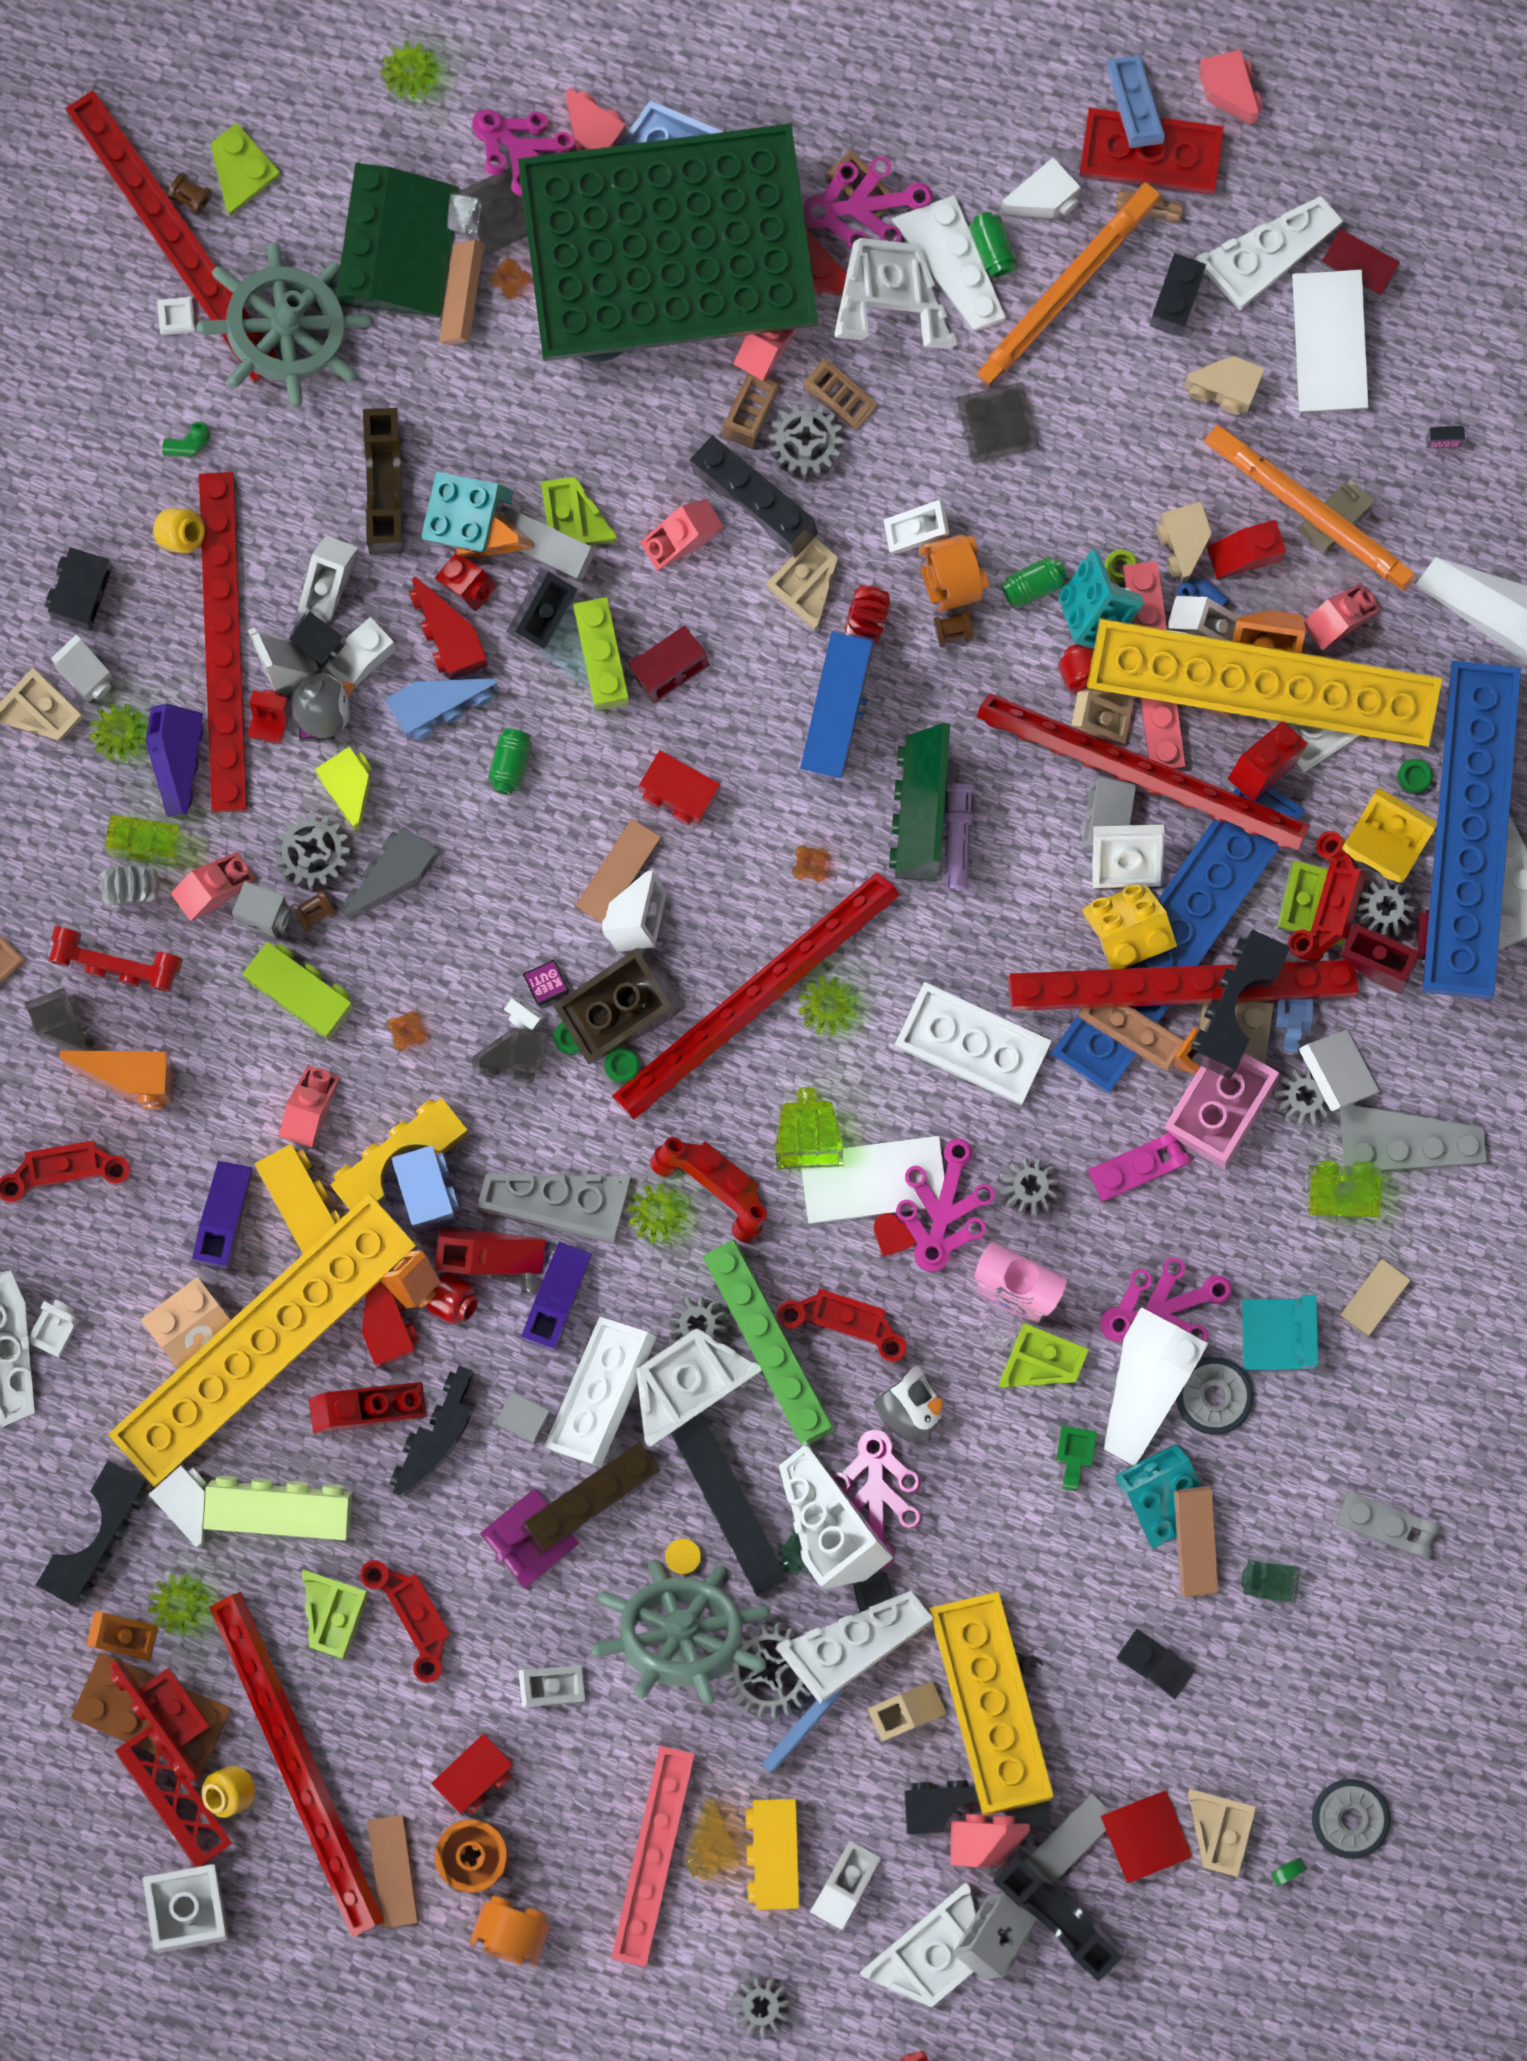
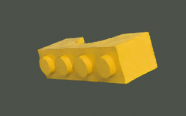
M442 1097L436 1102L433 1099L426 1101L416 1110L418 1116L408 1124L405 1120L398 1123L388 1132L390 1135L389 1139L381 1145L377 1142L373 1143L361 1153L360 1156L363 1158L353 1167L347 1164L333 1175L335 1181L330 1186L349 1210L353 1209L368 1194H372L380 1204L386 1200L383 1179L393 1157L407 1150L422 1149L428 1146H433L435 1153H443L444 1155L469 1135L467 1128Z

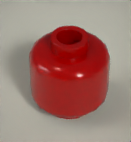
M1078 644L1072 645L1064 651V656L1059 660L1058 671L1070 693L1077 695L1079 691L1089 689L1087 683L1094 648Z
M451 1273L440 1275L438 1277L440 1283L433 1289L436 1295L426 1304L428 1313L451 1325L468 1321L475 1313L478 1305V1297L476 1296L474 1286Z

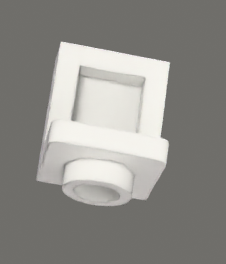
M57 1300L54 1301L53 1305L43 1302L40 1307L43 1310L28 1337L29 1344L60 1358L79 1320L71 1315L74 1309Z

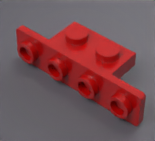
M122 1660L112 1661L109 1664L113 1670L110 1674L112 1681L120 1691L127 1690L134 1700L130 1705L138 1718L142 1721L148 1720L154 1729L151 1736L156 1744L163 1751L167 1748L175 1759L172 1762V1766L183 1780L188 1778L190 1782L201 1779L203 1777L183 1747L210 1728L211 1724L171 1667L165 1669L140 1687Z

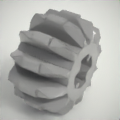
M117 867L101 872L100 892H102V901L109 905L150 904L158 899L160 880L158 879L157 870L151 867Z
M1383 879L1381 890L1376 883H1369V893L1361 891L1359 899L1363 903L1358 904L1356 908L1357 913L1365 914L1357 921L1358 925L1362 926L1370 922L1372 925L1369 927V930L1375 932L1379 928L1380 934L1388 937L1390 928L1392 934L1398 937L1402 933L1400 925L1408 928L1412 923L1406 915L1413 914L1415 907L1405 905V903L1411 900V893H1405L1400 896L1399 892L1403 885L1397 883L1393 890L1389 889L1390 883L1388 879ZM1382 902L1389 903L1387 908L1391 906L1393 908L1388 916L1381 915L1382 910L1379 912L1377 910Z
M1309 1068L1305 1070L1304 1078L1301 1077L1297 1069H1294L1291 1072L1292 1081L1286 1077H1282L1280 1080V1084L1285 1090L1279 1089L1274 1093L1276 1098L1286 1100L1277 1104L1276 1110L1283 1111L1288 1108L1289 1112L1284 1117V1121L1288 1123L1294 1115L1297 1116V1128L1304 1126L1306 1117L1309 1124L1315 1127L1318 1124L1317 1115L1323 1119H1327L1330 1115L1328 1110L1323 1107L1329 1106L1316 1081L1311 1079L1312 1074ZM1299 1090H1303L1305 1095L1311 1094L1313 1096L1309 1102L1310 1105L1307 1106L1304 1101H1297L1296 1098L1301 1093Z
M1025 1157L1021 1161L1023 1170H1020L1014 1163L1009 1165V1170L1015 1177L1002 1175L1001 1181L1011 1186L1002 1188L1000 1195H1013L1006 1203L1008 1209L1013 1208L1017 1202L1021 1204L1018 1209V1216L1022 1217L1026 1207H1030L1031 1215L1035 1218L1038 1217V1204L1046 1212L1051 1210V1205L1045 1198L1055 1201L1058 1199L1059 1194L1050 1190V1188L1059 1186L1060 1180L1047 1179L1054 1172L1052 1166L1047 1167L1043 1172L1039 1170L1042 1165V1159L1038 1158L1035 1161L1034 1168H1030L1029 1160ZM1028 1179L1036 1181L1035 1187L1040 1190L1038 1193L1033 1191L1032 1195H1026L1025 1187L1020 1185L1021 1182L1024 1181L1027 1184Z
M699 1296L698 1306L693 1307L691 1298L686 1297L684 1299L687 1307L686 1311L678 1305L673 1307L675 1314L681 1318H668V1325L680 1327L669 1333L671 1340L683 1337L690 1332L691 1324H688L691 1319L698 1321L700 1318H703L706 1321L704 1322V1328H707L704 1333L712 1337L714 1341L722 1344L720 1338L714 1335V1333L726 1334L727 1327L716 1325L715 1323L725 1320L726 1314L721 1312L712 1315L718 1307L716 1301L711 1302L706 1309L704 1308V1296Z
M754 1976L756 1989L751 1990L748 1983L742 1981L740 1985L747 1992V1995L744 1997L736 1992L732 1994V1998L743 2002V2006L731 2007L730 2013H744V2016L739 2018L735 2025L740 2027L747 2020L751 2022L746 2032L748 2036H752L755 2026L760 2025V2035L762 2038H766L767 2030L765 2025L769 2023L772 2029L778 2033L781 2031V2028L774 2019L778 2017L783 2021H788L790 2018L786 2013L778 2011L779 2007L791 2006L790 2000L779 2002L777 2000V1997L786 1992V1988L782 1986L772 1993L770 1990L775 1982V1979L772 1977L768 1979L765 1989L761 1988L760 1976ZM760 1996L762 2001L763 1997H766L770 2001V2004L767 2006L769 2012L767 2016L761 2017L759 2013L757 2017L752 2014L751 2009L754 2007L752 2000Z

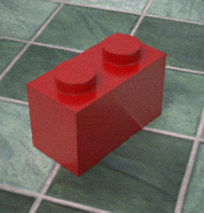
M1281 721L1240 756L1228 780L1253 802L1294 768L1308 742L1284 721Z
M659 750L639 784V792L643 794L642 800L657 809H660L661 805L674 811L672 817L687 826L694 822L700 826L720 792V783Z
M483 1733L431 1784L460 1815H463L466 1811L473 1815L487 1801L483 1795L492 1786L499 1790L513 1777L509 1770L514 1765Z

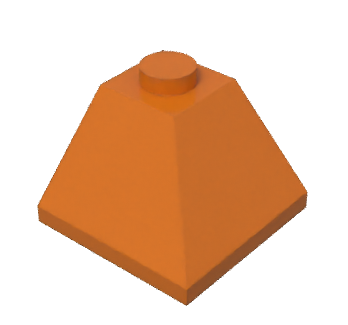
M1265 610L1239 617L1236 620L1232 641L1301 653L1306 633L1303 615Z

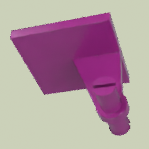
M535 1488L479 1533L496 1553L495 1559L499 1563L503 1562L524 1589L580 1544L572 1535L540 1558L520 1529L524 1521L548 1505Z

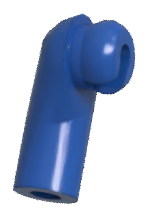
M1207 579L1188 580L1182 583L1177 591L1178 596L1208 597L1224 608L1230 602V599Z

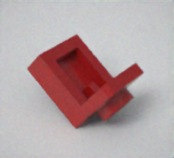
M457 552L434 577L441 586L461 598L475 612L488 600L497 587L482 568L465 557L457 555Z
M253 690L249 702L252 719L248 729V736L252 739L281 744L290 716L287 697H283L281 693L274 690H264L263 692Z

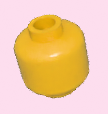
M170 507L163 510L154 522L153 534L155 541L165 551L190 553L195 551L204 539L205 527L203 520L192 509Z
M227 1766L212 1773L205 1779L202 1786V1798L205 1806L218 1817H230L250 1807L256 1793L252 1777L245 1769L239 1766Z

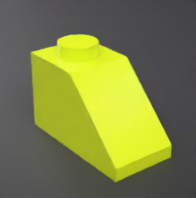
M349 746L317 767L315 772L354 832H356L362 826L371 784L367 772L372 770L361 752L355 755Z

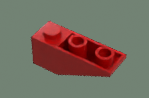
M417 577L411 578L414 589L408 592L415 611L422 608L426 621L420 622L426 641L434 640L438 652L432 654L439 674L446 672L448 680H452L488 667L475 628Z
M441 1226L438 1236L435 1271L469 1275L542 1274L546 1238Z
M381 1281L366 1294L362 1335L377 1369L415 1354L414 1344L419 1343L412 1322L405 1325L400 1313L407 1310L406 1307Z
M422 1382L330 1391L308 1399L313 1434L427 1417Z

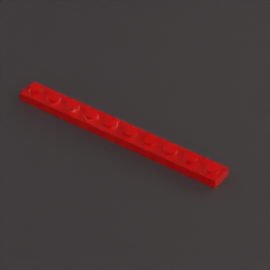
M94 90L65 107V111L209 320H226V313L233 292L213 277L212 273L216 266ZM243 307L242 319H252ZM261 332L246 333L255 347L264 338ZM220 334V336L227 344L233 355L241 364V360L236 356L232 347L230 346L227 334ZM273 349L267 354L269 357L280 360ZM254 371L249 375L253 384L264 378Z
M199 473L200 517L205 527L204 539L201 543L211 811L212 813L247 811L234 473Z
M989 693L979 707L976 718L985 721L992 728L1005 729L1017 734L1020 739L1026 742H1036L1049 747L1053 753L1068 755L1078 759L1089 768H1100L1112 773L1118 780L1134 782L1145 787L1152 794L1168 796L1177 800L1180 805L1186 808H1197L1209 813L1215 820L1221 822L1228 821L1242 827L1249 834L1262 835L1272 839L1283 848L1299 850L1311 826L1303 821L1254 801L1252 802L1247 798Z
M878 872L872 875L648 1064L632 1080L611 1096L614 1101L633 1120L641 1113L647 1111L654 1102L667 1091L673 1089L693 1069L700 1066L705 1059L722 1045L726 1044L731 1037L748 1023L752 1022L757 1015L775 1000L779 999L796 982L808 975L815 966L834 953L841 944L854 933L860 931L880 911L886 909L900 895L894 885Z
M1346 960L1284 962L1277 979L1270 987L1257 986L1249 988L1238 995L1236 1002L1356 997L1359 993L1356 968ZM1234 964L1010 973L1008 976L1011 1011L1210 1003L1212 998L1219 999L1223 988L1218 987L1219 980L1225 968L1232 969Z
M242 1592L232 1594L210 1606V1611L350 1934L354 1937L384 1923V1919Z

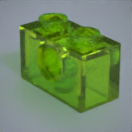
M110 814L104 849L109 856L178 866L183 830L179 824Z
M1329 1160L1318 1161L1317 1165H1308L1306 1207L1309 1215L1380 1218L1382 1174L1379 1167H1374V1164L1369 1162H1354L1353 1166H1339L1338 1162ZM1348 1181L1353 1184L1352 1190L1346 1194H1339L1335 1191L1336 1186L1341 1182Z

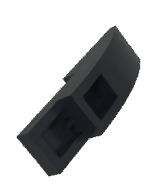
M458 1366L456 1373L449 1372L443 1387V1391L448 1394L443 1406L436 1405L429 1424L434 1426L433 1431L419 1427L416 1434L410 1432L403 1448V1452L408 1454L403 1467L396 1466L389 1484L394 1487L392 1493L395 1496L401 1498L423 1483L445 1461L458 1443L474 1412L471 1408L461 1405L474 1374L472 1370Z

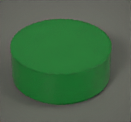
M1420 759L1407 760L1400 766L1397 772L1398 785L1408 794L1416 795L1423 793L1432 782V770L1426 762Z
M562 1021L554 1031L555 1046L564 1054L576 1055L581 1051Z
M618 1048L606 1056L604 1062L605 1072L609 1079L616 1083H627L639 1072L638 1057L630 1049Z
M1297 1857L1271 1872L1270 1876L1275 1885L1280 1886L1308 1868L1303 1859Z

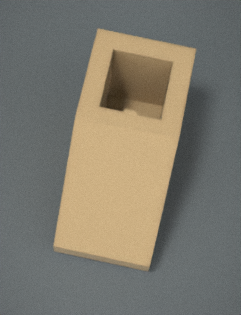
M1231 356L1188 373L1183 389L1188 390V395L1195 400L1207 402L1208 399L1221 403L1220 408L1228 413L1238 415L1241 411L1247 414L1265 368Z
M1201 501L1162 513L1159 520L1160 525L1156 526L1160 544L1162 546L1167 544L1171 557L1167 558L1169 572L1172 578L1178 576L1180 584L1190 579L1212 535Z
M933 1681L867 1709L881 1743L947 1714Z

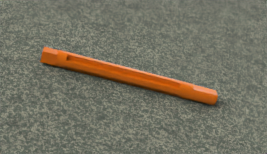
M1146 182L1141 185L988 356L989 360L976 375L982 382L990 387L1002 372L1006 373L1156 206L1162 199V196Z
M1217 424L1206 436L1205 444L1385 580H1389L1404 592L1416 580L1415 573L1402 564L1401 560L1220 424Z

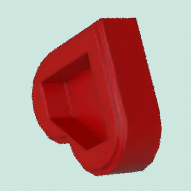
M882 1214L875 1220L873 1226L874 1234L883 1258L908 1250L915 1245L916 1241L905 1222H899L898 1218L893 1214Z

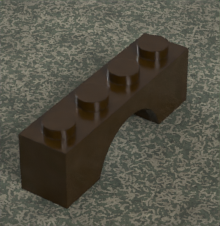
M398 408L363 409L367 479V547L369 554L404 553L401 432Z
M639 1441L524 1521L520 1529L541 1558L570 1538L600 1513L620 1500L629 1497L653 1480L659 1474L660 1469Z

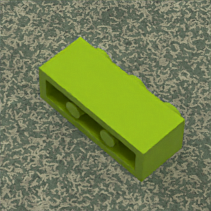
M607 597L573 604L594 710L599 711L629 705Z
M267 941L242 973L244 980L329 1041L353 1010L352 1003L348 1001L351 995L335 983L332 987H329L320 979L323 975L310 964L306 963L302 967L292 960L295 954L281 943H278L275 947Z

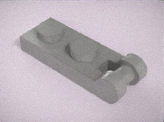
M1347 1491L1335 1525L1426 1560H1430L1433 1549L1430 1548L1434 1536L1438 1537L1442 1526L1434 1522L1421 1519L1351 1491ZM1411 1527L1421 1531L1417 1543L1407 1540Z

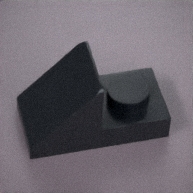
M1137 1628L1116 1657L1117 1660L1174 1700L1195 1671L1169 1648L1165 1649Z

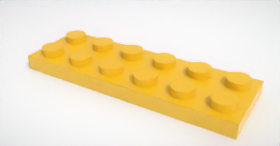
M999 1591L929 1608L983 1817L1053 1800V1792Z

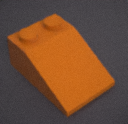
M60 1050L59 1057L69 1069L137 1104H142V1109L163 1110L164 1104H172L173 1061L167 1052Z

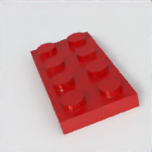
M1089 107L1079 177L1142 185L1146 182L1151 187L1214 195L1224 126L1159 117L1165 135L1164 142L1162 144L1130 148L1120 112Z

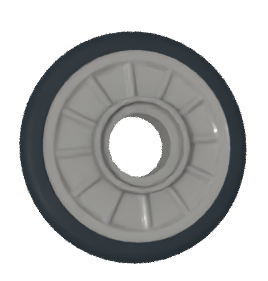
M1219 1357L1204 1358L1198 1361L1176 1398V1404L1182 1418L1195 1430L1210 1435L1225 1434L1238 1428L1247 1419L1253 1405V1388L1247 1374L1234 1362ZM1217 1386L1223 1390L1225 1397L1222 1404L1212 1406L1207 1403L1204 1395L1208 1387Z
M1345 1779L1332 1783L1320 1793L1313 1806L1312 1826L1314 1833L1321 1845L1336 1856L1347 1859L1368 1856L1383 1844L1389 1833L1391 1816L1388 1804L1383 1795L1367 1782ZM1349 1808L1357 1810L1361 1815L1360 1825L1353 1830L1347 1829L1341 1822L1342 1813Z

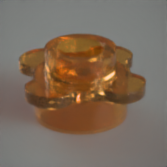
M505 259L497 268L496 273L490 274L489 282L491 286L502 290L505 298L514 299L517 296V291L523 285H527L530 282V275L527 271H522L513 259ZM511 276L513 280L509 282L506 278Z
M799 846L795 850L797 862L796 866L792 869L793 876L798 880L805 877L812 878L815 882H822L826 878L824 867L825 862L829 859V853L824 848L817 850L815 848ZM809 861L814 862V865L812 867H809L807 865Z
M409 1011L407 1015L398 1018L393 1017L388 1020L387 1029L393 1034V1046L396 1050L404 1051L411 1044L416 1043L420 1045L425 1042L426 1033L420 1028V1016L417 1012ZM405 1028L410 1029V1032L408 1034L403 1033V1030Z

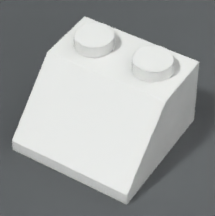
M214 1864L142 1877L153 1949L157 1953L229 1940L224 1903Z

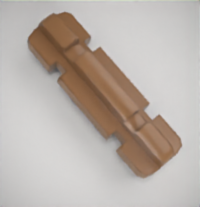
M1119 191L1115 204L1117 210H1120L1133 196V192ZM1161 199L1146 216L1159 220L1161 217L1166 218L1165 221L1179 223L1183 205L1172 201L1167 204L1164 203V199Z

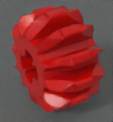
M861 584L855 590L854 596L851 599L844 627L845 632L875 639L874 644L880 640L889 612V593L876 586Z

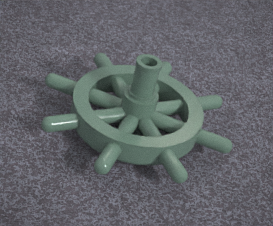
M271 242L267 246L269 268L251 274L242 282L223 267L214 268L213 277L233 292L227 309L226 320L200 321L196 326V330L201 335L227 334L230 346L241 360V364L228 378V383L231 387H239L250 373L254 371L269 379L286 381L289 403L293 407H299L303 402L300 380L316 375L326 366L347 382H353L356 379V371L338 358L336 353L340 346L344 329L367 328L372 324V318L368 314L343 315L340 303L328 287L339 274L340 265L337 262L329 263L319 276L316 277L297 268L283 267L280 246L276 242ZM272 288L275 308L256 293ZM286 288H291L294 290L287 292ZM313 302L319 306L324 316L303 317V313ZM245 303L265 318L242 319V309ZM328 329L327 340L322 345L304 330ZM268 332L256 347L246 335V333ZM294 341L310 352L312 356L297 360ZM277 343L281 344L283 360L267 355Z
M652 1560L648 1564V1569L654 1583L643 1587L629 1601L607 1591H603L598 1595V1602L601 1605L622 1613L620 1638L594 1644L592 1646V1654L596 1657H603L623 1652L632 1667L643 1675L634 1689V1694L637 1698L643 1699L647 1697L655 1683L658 1682L670 1686H696L701 1701L706 1705H710L715 1701V1694L710 1681L723 1675L734 1663H738L756 1672H761L765 1669L766 1663L764 1659L742 1650L741 1645L743 1625L768 1619L770 1609L767 1606H759L739 1611L731 1598L718 1589L728 1574L724 1566H717L707 1581L704 1582L692 1578H667L662 1563L659 1560ZM677 1602H689L691 1605L687 1610L680 1609ZM663 1604L667 1617L651 1611V1609ZM705 1608L716 1615L698 1620ZM639 1621L657 1629L639 1634L635 1632ZM726 1629L727 1639L723 1642L705 1633ZM664 1643L657 1656L645 1648ZM696 1646L714 1654L701 1660Z

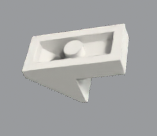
M937 500L884 519L889 552L894 554L946 539L949 535L943 500Z
M581 1665L519 1670L522 1707L533 1708L585 1701Z

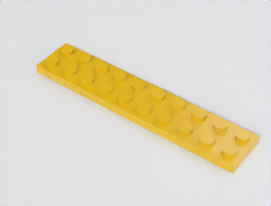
M1100 618L1087 687L1089 689L1429 747L1442 678Z
M368 1194L108 1434L109 1437L154 1487L159 1486L370 1292L387 1272H391L409 1252H413L418 1245L374 1196Z

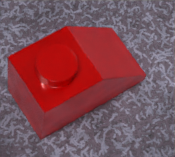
M1276 519L1243 528L1206 547L1216 580L1282 562L1286 554Z

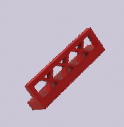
M148 1726L114 1750L115 1754L195 1868L205 1866L211 1859L233 1843L211 1811L205 1806L188 1778L183 1780L172 1766L174 1758L167 1748L163 1751L156 1744L151 1736L154 1730L151 1726ZM148 1736L157 1748L154 1763L140 1761L131 1749ZM160 1753L168 1765L159 1764ZM143 1766L153 1768L152 1778ZM157 1769L170 1770L175 1773L178 1778L175 1792L159 1790L155 1784ZM181 1783L189 1795L179 1793ZM164 1796L174 1797L172 1807ZM178 1798L193 1800L198 1806L196 1822L180 1820L176 1814ZM201 1813H203L209 1824L200 1823ZM185 1825L195 1827L193 1837ZM199 1827L214 1830L222 1841L206 1854L203 1853L196 1843Z

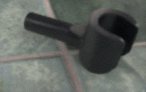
M1015 1651L1021 1672L1025 1676L1036 1677L1027 1671L1026 1665L1030 1660H1034L1043 1666L1042 1660L1036 1656H1024Z

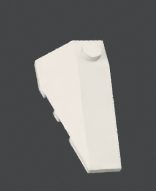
M1435 557L1416 583V586L1527 664V586Z
M257 628L248 630L274 690L281 693L283 697L293 693L302 680L319 670L314 658L308 653L304 654L303 650L292 641Z
M11 1270L0 1272V1425L4 1427L35 1413L26 1305Z
M1140 1308L1123 1339L1119 1371L1117 1372L1116 1387L1103 1449L1132 1465L1137 1464L1192 1374L1208 1343L1157 1315Z
M809 1446L801 1447L779 1465L787 1500L791 1504L795 1519L793 1523L795 1532L799 1535L802 1547L801 1555L803 1562L823 1589L865 1581L893 1559V1556Z

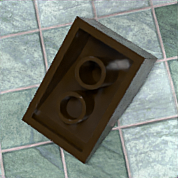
M645 948L634 949L553 1005L588 1064L596 1062L618 1048L652 1031L686 1008L652 950Z

